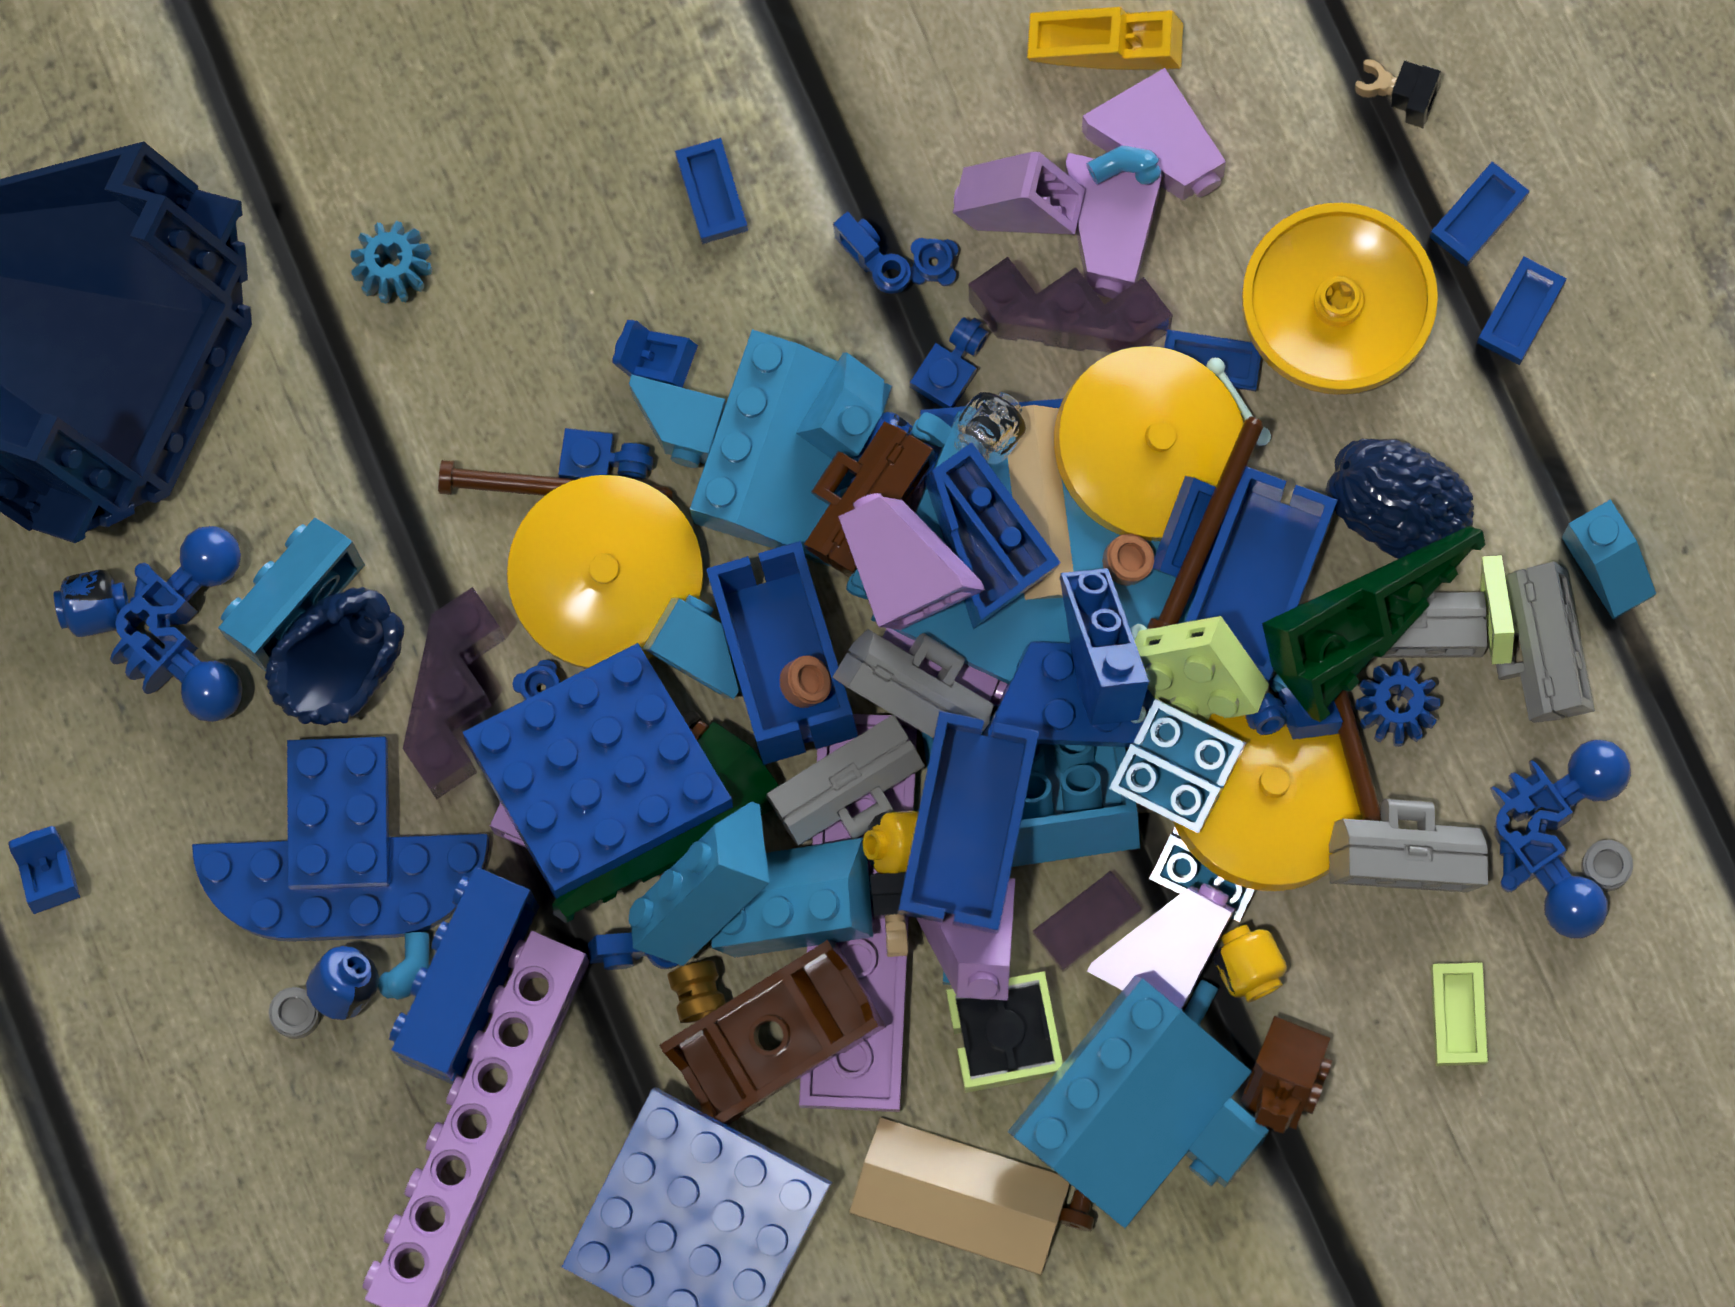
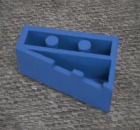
M972 442L934 468L925 480L945 544L982 581L984 591L964 600L973 629L1046 578L1061 563Z

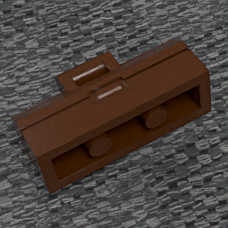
M884 421L858 462L837 451L811 491L815 497L828 504L829 507L804 543L805 548L830 566L832 565L834 569L850 578L857 570L839 516L855 509L853 503L856 500L875 493H881L882 497L903 500L907 504L936 460L934 449L914 436L908 435L901 428ZM849 471L856 477L843 497L840 498L834 492Z

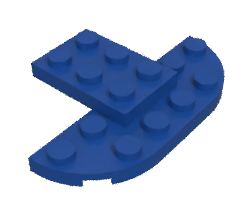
M386 737L287 740L288 841L192 844L193 859L199 881L207 896L223 915L240 928L256 936L277 941L293 942L405 937L406 933L427 931L450 918L449 915L457 907L456 904L452 903V899L459 881L464 875L470 878L475 866L484 870L489 852L488 834L389 837L388 740Z

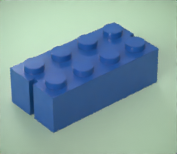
M1246 466L1185 622L1222 616L1266 681L1270 684L1274 669L1271 666L1262 623L1299 606L1338 500L1296 485L1292 493L1290 506L1283 504L1281 500L1287 481Z
M801 541L758 553L766 583L759 585L756 584L749 556L706 568L763 765L806 753L804 743L814 741L815 748L819 749L858 737L845 687L832 678L838 669V663ZM801 656H813L822 661L829 670L832 682L827 698L809 708H800L791 704L784 697L780 688L782 669L787 663Z
M939 711L898 914L943 923L945 913L954 915L953 925L997 934L1039 731L994 722L992 734L989 737L981 735L984 720Z
M476 866L470 878L464 875L459 881L452 899V903L457 905L449 923L443 921L438 927L431 945V949L436 950L433 960L428 969L421 967L410 991L411 995L416 996L408 1014L402 1012L399 1014L389 1036V1040L395 1042L391 1050L404 1064L450 1084L454 1083L457 1076L463 1077L470 1061L467 1058V1053L471 1042L478 1030L483 1032L491 1013L487 1012L490 1000L498 985L504 986L512 969L508 967V963L513 949L519 940H525L540 907L530 889Z

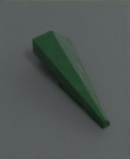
M1471 526L1465 527L1262 623L1272 668L1312 719L1319 722L1326 719L1330 714L1327 707L1343 690L1351 691L1360 682L1356 675L1373 657H1383L1430 606L1427 598L1441 583H1451L1458 575L1455 568L1471 550H1481L1486 545L1483 530Z
M713 721L697 742L731 796L733 807L558 897L553 902V914L565 923H568L574 919L576 912L599 900L606 903L616 898L618 890L641 879L644 883L671 869L688 852L691 845L699 841L715 824L750 802L760 805L761 816L772 811L773 808L766 799V795L779 785L766 766L763 765L754 749Z

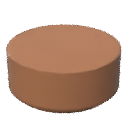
M1134 534L1120 535L1105 548L1102 558L1104 569H1109L1114 582L1125 586L1135 585L1150 574L1154 564V553L1151 546L1142 537Z
M801 656L787 663L781 671V691L784 697L796 707H812L825 700L830 693L832 682L829 670L822 661L813 656Z

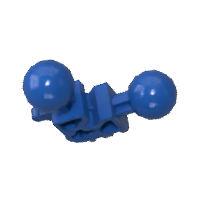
M215 526L199 527L186 536L180 547L179 559L181 567L166 582L148 564L140 563L136 566L134 571L137 577L135 594L130 599V603L121 608L116 617V630L122 639L116 645L110 657L113 664H121L128 661L125 673L130 680L145 677L142 687L145 694L157 691L174 676L182 683V701L188 712L199 720L210 722L224 720L235 713L242 700L243 688L241 679L234 668L224 662L212 660L201 662L194 655L198 648L179 630L171 627V625L187 624L198 612L188 603L192 596L202 586H219L234 577L240 566L241 553L237 540L232 533ZM144 621L150 627L148 630L165 644V648L162 649L148 635L140 633L137 629L139 623Z
M1591 740L1581 744L1570 757L1568 774L1554 784L1551 783L1542 769L1533 760H1530L1529 767L1532 775L1524 779L1515 772L1508 775L1511 789L1505 793L1494 786L1490 788L1494 799L1501 808L1496 818L1494 834L1497 842L1500 844V855L1503 856L1502 889L1505 892H1513L1526 881L1530 882L1536 877L1547 892L1544 901V913L1549 925L1557 933L1568 938H1585L1596 933L1607 917L1608 902L1603 890L1593 880L1582 876H1571L1561 862L1566 853L1565 847L1557 836L1545 834L1546 829L1557 830L1568 823L1573 814L1570 808L1583 799L1608 801L1619 796L1625 790L1631 777V764L1626 753L1618 745L1607 740ZM1544 808V810H1540L1536 814H1534V812L1538 809ZM1510 817H1513L1517 822L1524 819L1527 821L1531 818L1526 827V835L1522 836L1519 831H1514L1511 834L1507 831Z

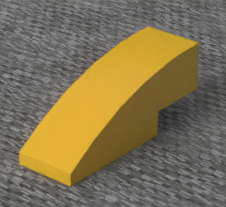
M1122 7L1030 13L1027 58L1032 62L1083 68L1117 70L1181 69L1183 22L1173 10L1126 13Z

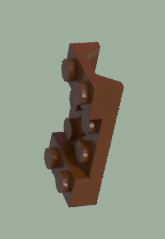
M826 940L659 1046L668 1059L681 1071L699 1102L702 1112L728 1126L760 1106V1102L839 1053H845L884 1029L886 1025L836 941ZM774 1021L783 1031V1040L778 1048L769 1051L760 1045L758 1032L764 1023Z

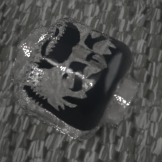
M980 392L975 395L953 422L954 445L956 449L960 451L972 442L988 464L995 465L1004 461L1026 432V424L1020 414L1022 412L1021 405L1012 396L1004 392H1000L998 395L990 392Z

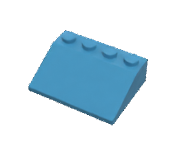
M751 330L690 506L693 524L773 549L801 541L806 559L830 566L807 550L804 543L829 507L828 504L815 497L811 491L832 459L796 434L838 361L798 343ZM885 382L882 413H884L892 390V385ZM848 471L834 494L836 495L839 490L850 486V479L856 476Z
M990 716L988 725L991 723L994 716ZM921 731L928 769L934 738ZM1036 744L1012 867L1140 848L1136 802L1109 789L1126 754L1125 747Z
M1134 976L1017 1119L1008 1133L1118 1224L1126 1228L1187 1153L1188 1149L1224 1103L1233 1096L1252 1071L1143 978Z

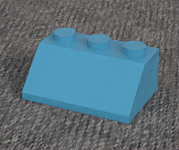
M314 518L308 526L305 524L298 526L291 533L285 543L286 551L275 563L273 561L267 562L254 577L253 583L255 586L243 600L240 597L233 600L221 616L223 623L218 629L224 637L265 672L268 660L272 655V649L276 647L282 636L289 631L293 622L298 620L311 605H316L319 600L341 593L365 566L353 542L317 518Z
M750 802L715 824L699 841L694 842L688 852L670 870H666L660 879L641 898H638L629 909L633 949L684 966L769 883L759 804Z
M863 838L766 853L769 883L711 938L712 948L736 958L817 946L826 940L836 941L837 943L873 937L868 858L863 851Z

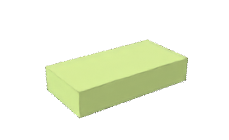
M1502 555L1484 556L1481 562L1479 588L1480 592H1484L1487 637L1492 664L1512 663L1514 627Z
M1483 963L1432 964L1431 983L1436 1066L1486 1065L1488 1058Z

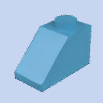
M842 353L796 434L831 459L834 458L837 451L844 453L848 457L859 455L882 416L884 379L849 353Z
M631 375L629 386L632 396L665 454L671 455V461L685 467L698 468L699 463L705 464L726 405L725 399Z
M1611 499L1568 523L1562 539L1613 620L1656 595L1637 540Z
M688 595L685 601L680 598H671L642 649L724 698L734 699L739 689L722 623L710 617L714 609L692 595Z
M1229 1098L1188 1149L1186 1156L1193 1161L1189 1168L1209 1186L1212 1187L1217 1181L1225 1188L1263 1144L1269 1130L1265 1126L1255 1123L1253 1116Z

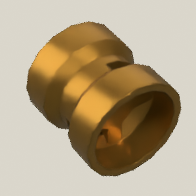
M714 961L689 964L667 974L671 990L678 994L679 1003L676 1010L680 1023L697 1022L726 1003L724 995L718 992L715 982L718 978V973Z

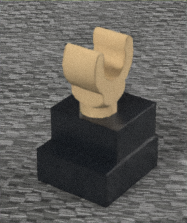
M1369 59L1365 60L1363 70L1374 74L1377 80L1372 84L1357 81L1355 92L1362 97L1368 98L1377 95L1391 96V107L1406 111L1405 123L1424 128L1440 87L1441 71L1404 60L1399 75L1396 78L1391 73L1385 71L1379 62Z
M906 872L870 874L869 877L873 919L885 918L887 957L907 956L908 953L905 917L912 916L898 914Z

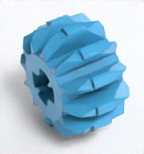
M396 220L392 225L391 231L386 232L382 223L377 222L374 226L377 235L372 238L368 234L360 233L358 239L363 248L351 250L350 257L353 262L358 264L351 270L352 276L355 281H363L361 289L366 296L373 295L378 291L380 301L387 304L391 299L392 293L397 292L401 302H406L408 300L406 289L411 287L415 291L422 292L424 284L419 276L432 274L431 264L425 261L431 255L430 247L428 244L419 243L421 235L415 228L404 234L402 223ZM387 258L391 261H396L399 258L400 263L396 267L392 264L383 265V261Z

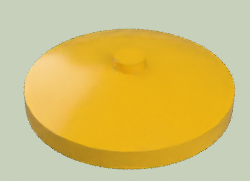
M1352 203L1315 205L1295 212L1280 221L1263 237L1254 250L1246 268L1242 288L1244 323L1254 347L1265 362L1282 377L1300 387L1311 391L1336 395L1354 394L1375 389L1404 372L1416 360L1429 339L1435 321L1438 302L1437 283L1432 264L1414 235L1389 215L1367 206Z
M1141 346L1127 348L1111 353L1094 363L1075 380L1067 391L1058 410L1055 422V458L1059 473L1069 494L1077 505L1096 523L1119 535L1134 534L1146 541H1161L1185 476L1198 479L1216 487L1243 426V420L1235 400L1223 382L1211 370L1194 358L1162 347Z
M595 475L576 479L557 487L531 508L519 525L511 544L508 556L507 581L510 598L516 614L534 641L557 659L570 665L587 669L636 643L642 649L671 598H680L685 601L688 595H692L700 600L703 586V562L698 540L691 524L677 505L667 496L635 479L614 475ZM643 650L649 661L655 658V656Z
M1211 714L1209 720L1205 723L1246 742V745L1200 833H1196L1173 821L1180 838L1188 850L1201 864L1219 877L1233 884L1254 890L1285 891L1309 885L1329 873V855L1333 854L1329 853V843L1334 823L1341 819L1362 820L1339 733L1293 740L1286 724L1275 733L1260 735L1256 729L1253 730L1249 727L1245 715L1224 719V717Z

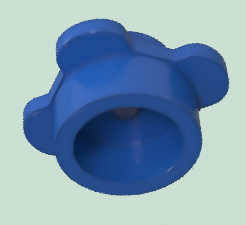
M918 238L913 241L911 252L914 255V265L910 268L911 281L918 285L926 281L939 282L942 286L951 285L956 280V272L953 269V258L958 254L956 243L949 239L942 241L940 239L926 240L925 238ZM935 258L938 260V264L931 266L929 260Z
M542 660L537 666L528 669L524 674H517L512 683L514 691L522 694L526 700L540 693L537 691L538 685L543 684L548 689L560 683L561 681L556 675V664L550 660Z

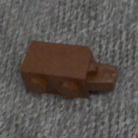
M1274 1016L1241 1099L1242 1104L1248 1111L1256 1113L1255 1123L1269 1126L1274 1131L1284 1133L1288 1127L1296 1129L1303 1111L1313 1114L1333 1060L1324 1057L1331 1038Z

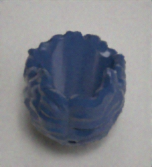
M1362 438L1359 441L1350 442L1339 451L1335 458V472L1329 478L1325 490L1327 496L1338 500L1335 512L1344 520L1349 529L1357 532L1365 540L1373 542L1381 551L1394 558H1402L1465 527L1473 525L1474 505L1471 502L1473 495L1464 480L1459 477L1458 473L1447 467L1444 462L1437 461L1430 453L1423 452L1410 443H1401L1397 439L1375 440Z
M353 587L345 592L325 597L319 600L316 605H311L298 620L293 622L289 631L282 636L276 647L272 649V655L266 666L265 679L268 681L267 688L274 704L281 706L286 715L297 717L302 724L311 722L325 726L337 722L348 723L349 718L360 712L369 702L373 693L380 688L381 684L387 679V676L393 671L395 660L401 653L404 636L402 620L395 613L391 612L387 599L381 593L365 587L358 589Z

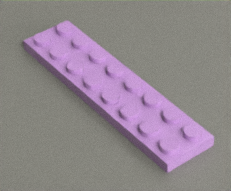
M853 714L858 736L891 715ZM895 716L909 738L907 741H911L917 751L918 729ZM853 739L817 749V762ZM916 772L884 792L894 811H914ZM869 793L846 807V809L853 818L876 802ZM839 820L815 835L812 846L851 840L852 838ZM868 860L869 877L870 874H879ZM873 913V937L837 942V945L886 1027L847 1052L839 1053L802 1076L800 1079V1108L900 1112L907 956L887 957L885 918L873 919ZM905 917L908 941L909 917ZM817 946L807 947V952H809Z

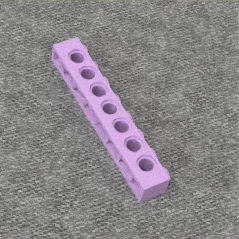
M534 931L530 932L526 942L519 940L515 945L508 963V967L514 970L506 987L498 985L490 1000L487 1012L493 1014L486 1032L478 1030L469 1047L467 1058L471 1059L472 1063L465 1078L457 1076L452 1084L446 1100V1104L452 1107L444 1124L437 1122L429 1135L425 1149L431 1152L424 1169L416 1168L409 1179L405 1196L409 1197L410 1200L403 1215L395 1214L387 1228L384 1242L389 1244L382 1262L380 1263L375 1260L367 1272L363 1289L368 1290V1293L364 1300L377 1307L436 1306L590 963L585 953ZM533 978H543L549 983L546 996L538 1001H529L523 997L525 984ZM513 1023H522L528 1027V1037L525 1042L517 1047H509L503 1044L502 1036L504 1030ZM495 1068L505 1070L508 1080L501 1091L489 1093L483 1090L482 1079L489 1070ZM473 1114L485 1116L487 1127L480 1137L476 1139L463 1137L461 1127L463 1121L468 1116ZM451 1160H461L466 1166L464 1179L456 1185H446L441 1180V1170ZM431 1206L442 1207L445 1212V1221L441 1228L433 1232L422 1230L420 1217L423 1211ZM410 1252H419L424 1258L422 1272L414 1278H403L399 1271L401 1259Z

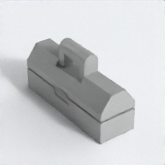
M1550 562L1527 568V570H1517L1506 575L1514 638L1519 637L1524 662L1516 663L1513 651L1512 663L1496 664L1499 680L1521 676L1528 718L1534 723L1555 721L1565 717L1569 718L1594 712L1595 709L1567 569L1556 562Z
M1434 591L1427 598L1430 606L1383 657L1373 658L1483 657L1487 648V619L1484 592Z
M867 629L851 645L848 650L851 653L845 655L832 677L932 738L935 735L939 711L984 720L982 729L984 732L988 726L993 708L991 702L954 681L964 664V657L924 633H921L916 638L907 653ZM924 658L942 667L936 678L919 668Z
M894 715L889 716L767 793L766 799L780 821L783 820V826L797 846H800L839 820L850 837L857 839L867 832L869 824L876 815L894 811L884 792L925 766L912 742L907 741L909 738ZM870 793L876 803L852 818L846 807Z
M1384 799L1381 804V821L1341 819L1334 823L1329 843V853H1333L1329 855L1330 884L1464 893L1488 885V856H1484L1488 854L1487 843L1481 828L1435 825V808L1432 802ZM1398 820L1417 821V830L1398 829Z

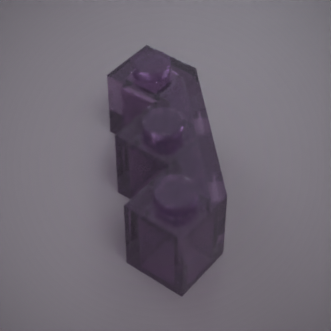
M1006 257L968 284L969 302L998 339L1011 341L1023 339L1043 342L1044 346L1084 352L1085 349L1114 353L1132 347L1151 346L1167 334V330H1171L1173 314L1144 277L1106 304L1101 301L1076 267L1036 294L1009 257Z
M473 587L431 614L403 744L404 752L436 800L477 773L471 760L452 734L454 730L491 706L485 692L466 665L506 640L500 626Z

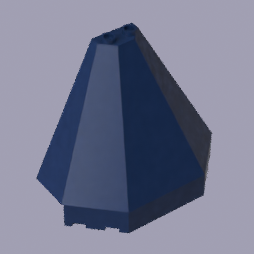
M144 141L0 179V512L28 531L36 530L72 543L85 539V532L99 525L107 528L135 514L134 508L147 501L157 503L170 496L252 326L251 307L243 305L242 282L248 280L245 243L238 241L236 225L238 218L243 216L242 202L199 190L196 183Z

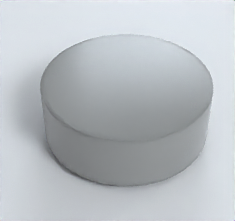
M1598 841L1590 846L1583 856L1581 863L1583 877L1593 880L1604 892L1617 890L1627 882L1632 874V856L1628 849L1617 841Z
M291 987L280 991L272 999L269 1006V1019L272 1026L287 1038L300 1039L308 1036L316 1029L320 1021L321 1013L311 1004L307 991L302 988Z

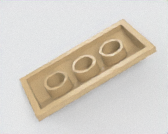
M1038 405L1016 407L1024 419L1026 431L1007 452L1012 497L1061 562L1050 575L1026 591L1024 596L1025 600L1063 598L1060 574L1074 571L1063 484L1054 451V429L1059 408ZM1007 409L1000 413L1001 416L996 411L990 415L979 413L977 416L989 417L998 425L1000 431L1005 433L1006 448L1016 440L1017 432L1014 434L1018 421H1015L1014 416L1010 419ZM1002 416L1014 422L1013 429L1010 425L1005 424L1007 431L1000 424Z
M880 1117L863 1164L849 1213L1041 1275L1070 1183L1059 1174Z

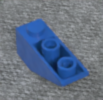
M1109 569L1061 573L1060 583L1077 687L1090 724L1098 725L1139 720L1149 679Z

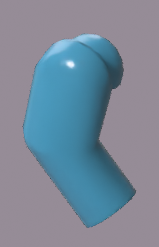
M1119 146L1086 163L1087 169L1097 185L1123 171L1135 173L1136 180L1143 185L1155 182L1161 175V169L1157 165L1159 158L1151 150L1131 146Z
M411 932L405 934V959L390 972H384L379 978L378 989L382 996L388 999L395 998L400 1000L411 995V987L421 967L428 969L430 966L429 933Z

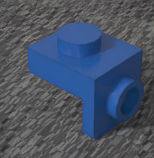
M627 320L623 332L616 342L612 362L629 377L636 375L683 388L698 345L689 338L649 331L638 321Z
M54 826L32 831L9 841L10 852L19 867L27 904L33 914L80 898L70 854Z

